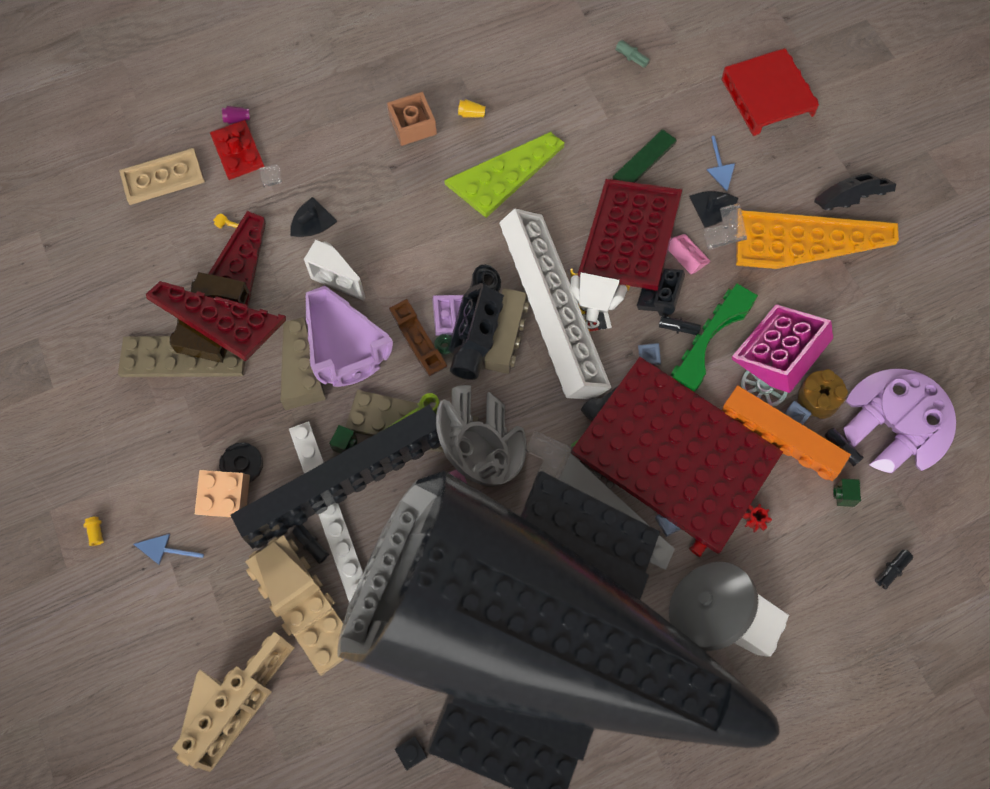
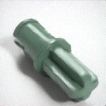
M620 40L617 43L615 50L627 57L628 61L633 60L643 68L648 65L650 60L638 52L637 47L630 46L624 40Z

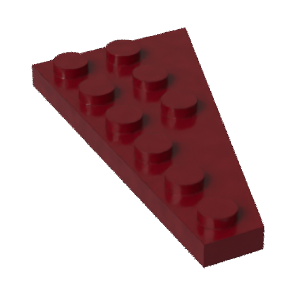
M249 211L245 213L208 273L245 282L249 290L245 302L247 307L249 305L266 224L264 217Z
M159 281L146 293L147 300L244 361H247L286 321L285 315H272L267 310H254L242 303L220 297H207L205 293L198 291L197 293L189 292L184 287Z

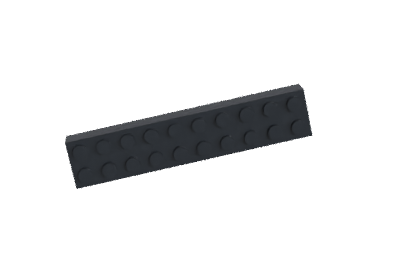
M429 404L230 514L241 537L252 549L263 547L268 543L269 539L284 535L294 525H302L310 516L325 512L328 506L333 503L343 502L349 494L364 490L367 484L373 481L382 480L390 471H397L403 468L406 462L421 458L424 452L431 448L433 450L439 448L441 444L437 434L435 412Z

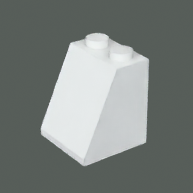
M758 594V609L755 619L748 631L735 644L756 655L771 657L777 648V642L786 627L789 615Z

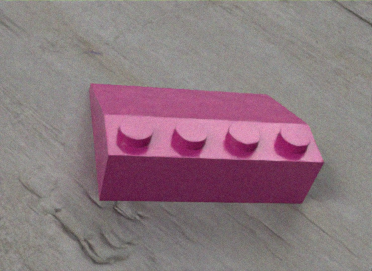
M776 304L733 354L732 360L769 386L790 393L833 340L832 322L825 318Z

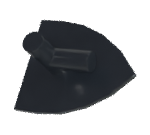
M706 191L689 196L704 228L718 224L726 219L735 209L738 201L737 197L718 191Z
M312 197L294 215L290 236H313L322 233L338 221Z

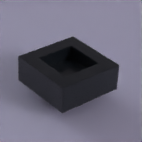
M415 736L395 748L406 771L427 759Z

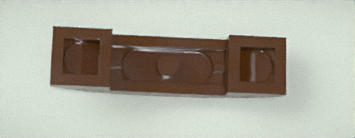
M408 299L390 307L389 310L402 335L428 376L430 377L446 368V362L438 349L434 347L417 319V314Z

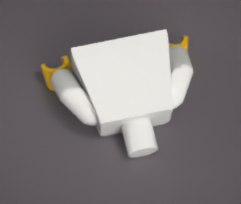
M573 268L570 269L571 290L579 307L587 309L586 321L597 323L599 312L608 313V310L615 309L624 300L627 291L630 289V286L619 284V280L582 272L579 277L578 273H573Z

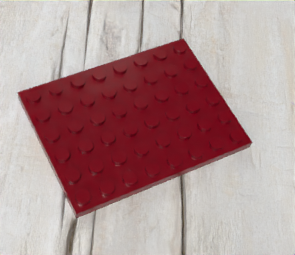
M639 357L570 453L703 545L719 554L783 451L642 357Z

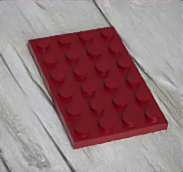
M605 179L578 270V276L580 277L582 272L619 280L621 285L658 290L683 189Z

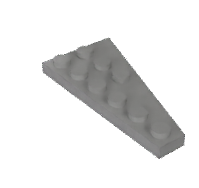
M570 454L559 480L648 525L580 461ZM660 535L650 563L666 570L675 549Z

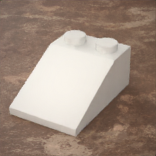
M315 240L304 258L310 278L364 301L365 294L358 275L330 243H322Z

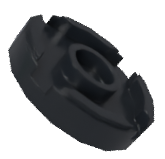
M246 442L235 443L229 446L223 456L221 455L219 469L221 472L250 475L249 483L260 475L263 468V458L259 450Z

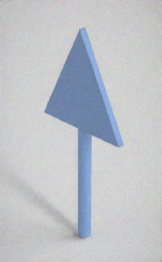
M712 136L711 139L719 167L710 168L707 171L727 192L735 163L722 166L715 136Z
M170 534L133 544L158 565L164 552L199 558L204 557L203 553L166 548Z

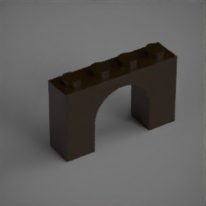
M198 272L196 279H193L190 291L193 293L198 291L205 293L207 297H220L245 304L249 294V290L243 281ZM177 318L176 329L170 336V345L176 353L223 363L227 349Z

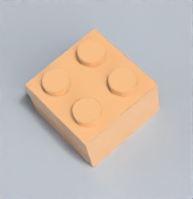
M199 470L195 514L231 517L230 514L247 506L250 475Z

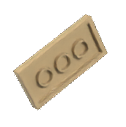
M194 148L119 170L126 198L130 205L205 183Z

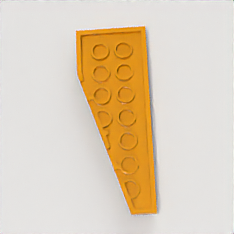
M739 210L737 213L736 266L778 269L896 245L899 241L898 223Z

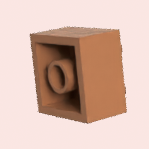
M423 91L387 103L389 118L401 146L437 135L435 119Z

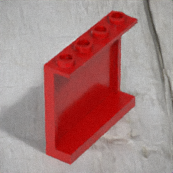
M786 48L724 68L721 80L753 136L760 134L763 126L809 112L811 117H814L819 106L818 99L814 97L809 84L805 82L800 69L796 67L793 57Z

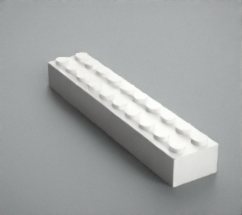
M514 209L499 223L515 262V267L520 275L522 285L528 296V301L533 309L535 319L538 322L541 335L546 343L549 356L554 364L555 372L559 377L562 390L566 398L596 399L612 387L577 300L571 290V285L544 218L540 214Z

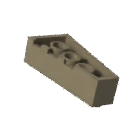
M304 317L283 323L280 402L286 411L326 400L323 385L315 377L310 366L308 327Z

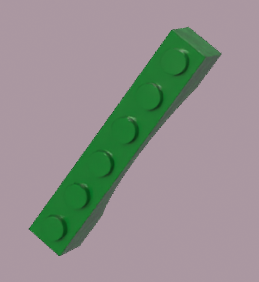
M737 283L733 289L729 288L723 297L724 303H719L713 311L715 315L713 319L708 318L702 329L705 331L703 334H697L692 342V345H694L692 350H686L681 359L683 363L681 366L676 365L672 371L671 376L673 379L696 392L706 375L705 352L708 343L724 327L744 320L753 307L758 295Z

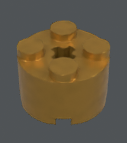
M832 370L816 371L810 374L802 384L798 393V404L812 413L810 417L826 419L834 415L844 403L848 390L843 380Z

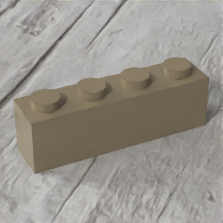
M503 288V308L498 316V327L493 335V346L485 357V369L509 374L510 368L515 367L517 355H514L515 348L519 349L521 337L518 335L520 330H524L526 319H523L524 312L528 313L530 303L527 301L526 292Z

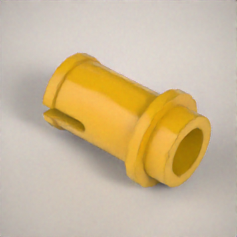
M89 517L85 519L83 524L84 528L87 529L89 546H97L104 543L100 528L102 521L99 520V517Z

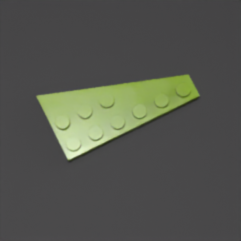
M549 132L444 180L445 185L487 218L563 149L564 142Z

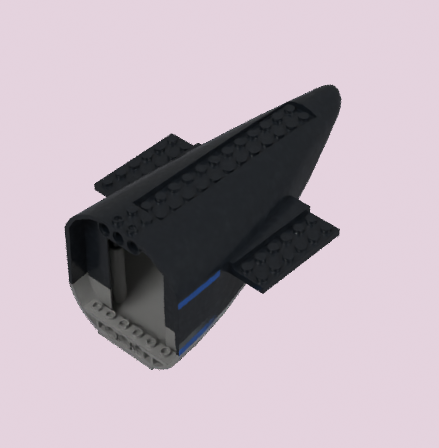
M446 471L416 480L404 494L384 526L347 608L340 632L338 657L377 673L448 694L425 752L512 789H568L578 760L583 761L594 729L738 748H760L775 741L780 734L777 717L766 704L690 638L641 601L649 577L646 570L660 531L543 471L538 472L521 516Z

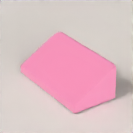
M686 234L673 237L670 241L668 251L690 274L696 273L709 264L710 260Z

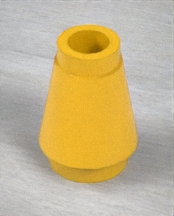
M467 99L460 100L458 115L462 116V118H484L486 106Z

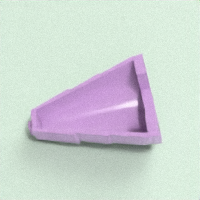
M326 286L306 292V322L310 345V366L315 377L325 385L331 383L334 387H341L358 383L380 369L379 364L383 360H387L392 351L393 341L389 335Z

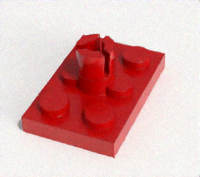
M245 120L210 132L229 180L265 167Z

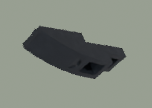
M871 173L859 174L831 186L817 196L814 202L824 210H833L835 207L848 208L851 205L860 204L861 197L867 198L873 194L886 195L887 192H894L896 183L886 178H878Z

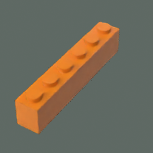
M738 385L722 408L725 414L736 419L769 443L780 448L783 454L797 459L802 466L818 472V475L823 479L833 481L851 456L850 453Z

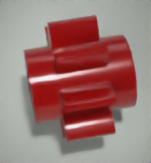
M758 504L756 508L750 505L747 509L749 513H745L742 517L747 522L745 527L752 528L754 533L758 528L765 531L767 529L765 523L772 521V518L768 517L767 514L769 509L761 508V504Z

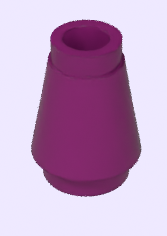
M228 105L222 107L223 123H228L229 125L243 120H250L249 108L245 109Z

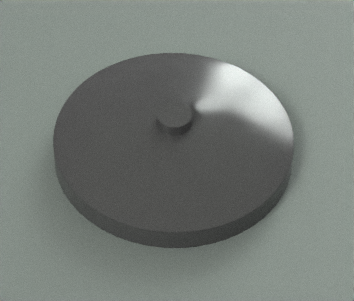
M727 562L704 564L687 574L674 590L669 604L670 623L704 651H715L728 647L738 641L748 631L755 619L758 609L756 586L752 579L734 564Z

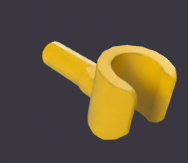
M221 213L213 219L214 225L220 229L225 224L237 228L239 225L228 220Z

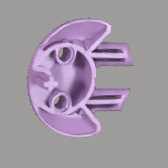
M888 369L876 372L858 383L846 400V403L851 407H862V410L843 427L847 442L850 440V444L853 447L858 445L879 424L885 423L897 434L895 440L869 464L880 471L893 473L911 455H915V466L920 471H923L938 462L946 454L953 442L956 430V416L952 402L946 392L934 380L919 372L907 369ZM893 387H902L904 390V394H895L893 391ZM929 415L934 416L937 419V425L928 424L926 417Z

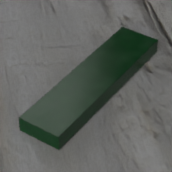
M662 129L613 176L612 180L636 183L676 144L677 139Z

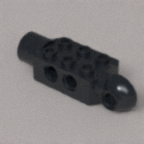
M483 264L475 268L470 288L462 297L448 351L454 354L450 372L466 380L478 378L483 358L493 346V335L498 327L499 313L503 308L502 301L504 295L499 292L501 288L500 275L490 265Z

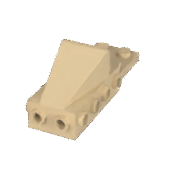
M284 535L276 537L268 543L267 547L257 550L249 556V559L245 561L249 567L246 571L253 581L257 579L261 585L258 587L259 592L264 599L269 597L271 601L270 609L276 617L281 616L285 623L282 624L285 632L288 636L292 634L295 636L319 675L322 676L344 660L338 657V642L343 622L332 607L335 604L328 592L323 594L320 587L323 584L317 575L311 576L308 569L311 566L304 556L299 558L296 551L299 549L292 539L288 541Z
M274 632L264 640L262 648L257 655L249 659L246 669L242 670L236 666L234 670L226 674L223 684L216 678L199 670L195 678L180 739L172 748L178 753L176 758L186 766L191 765L195 769L200 768L211 772L272 692L265 686L294 647Z

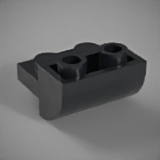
M664 269L658 290L642 288L637 302L638 310L657 311L660 316L673 314L684 281V270Z

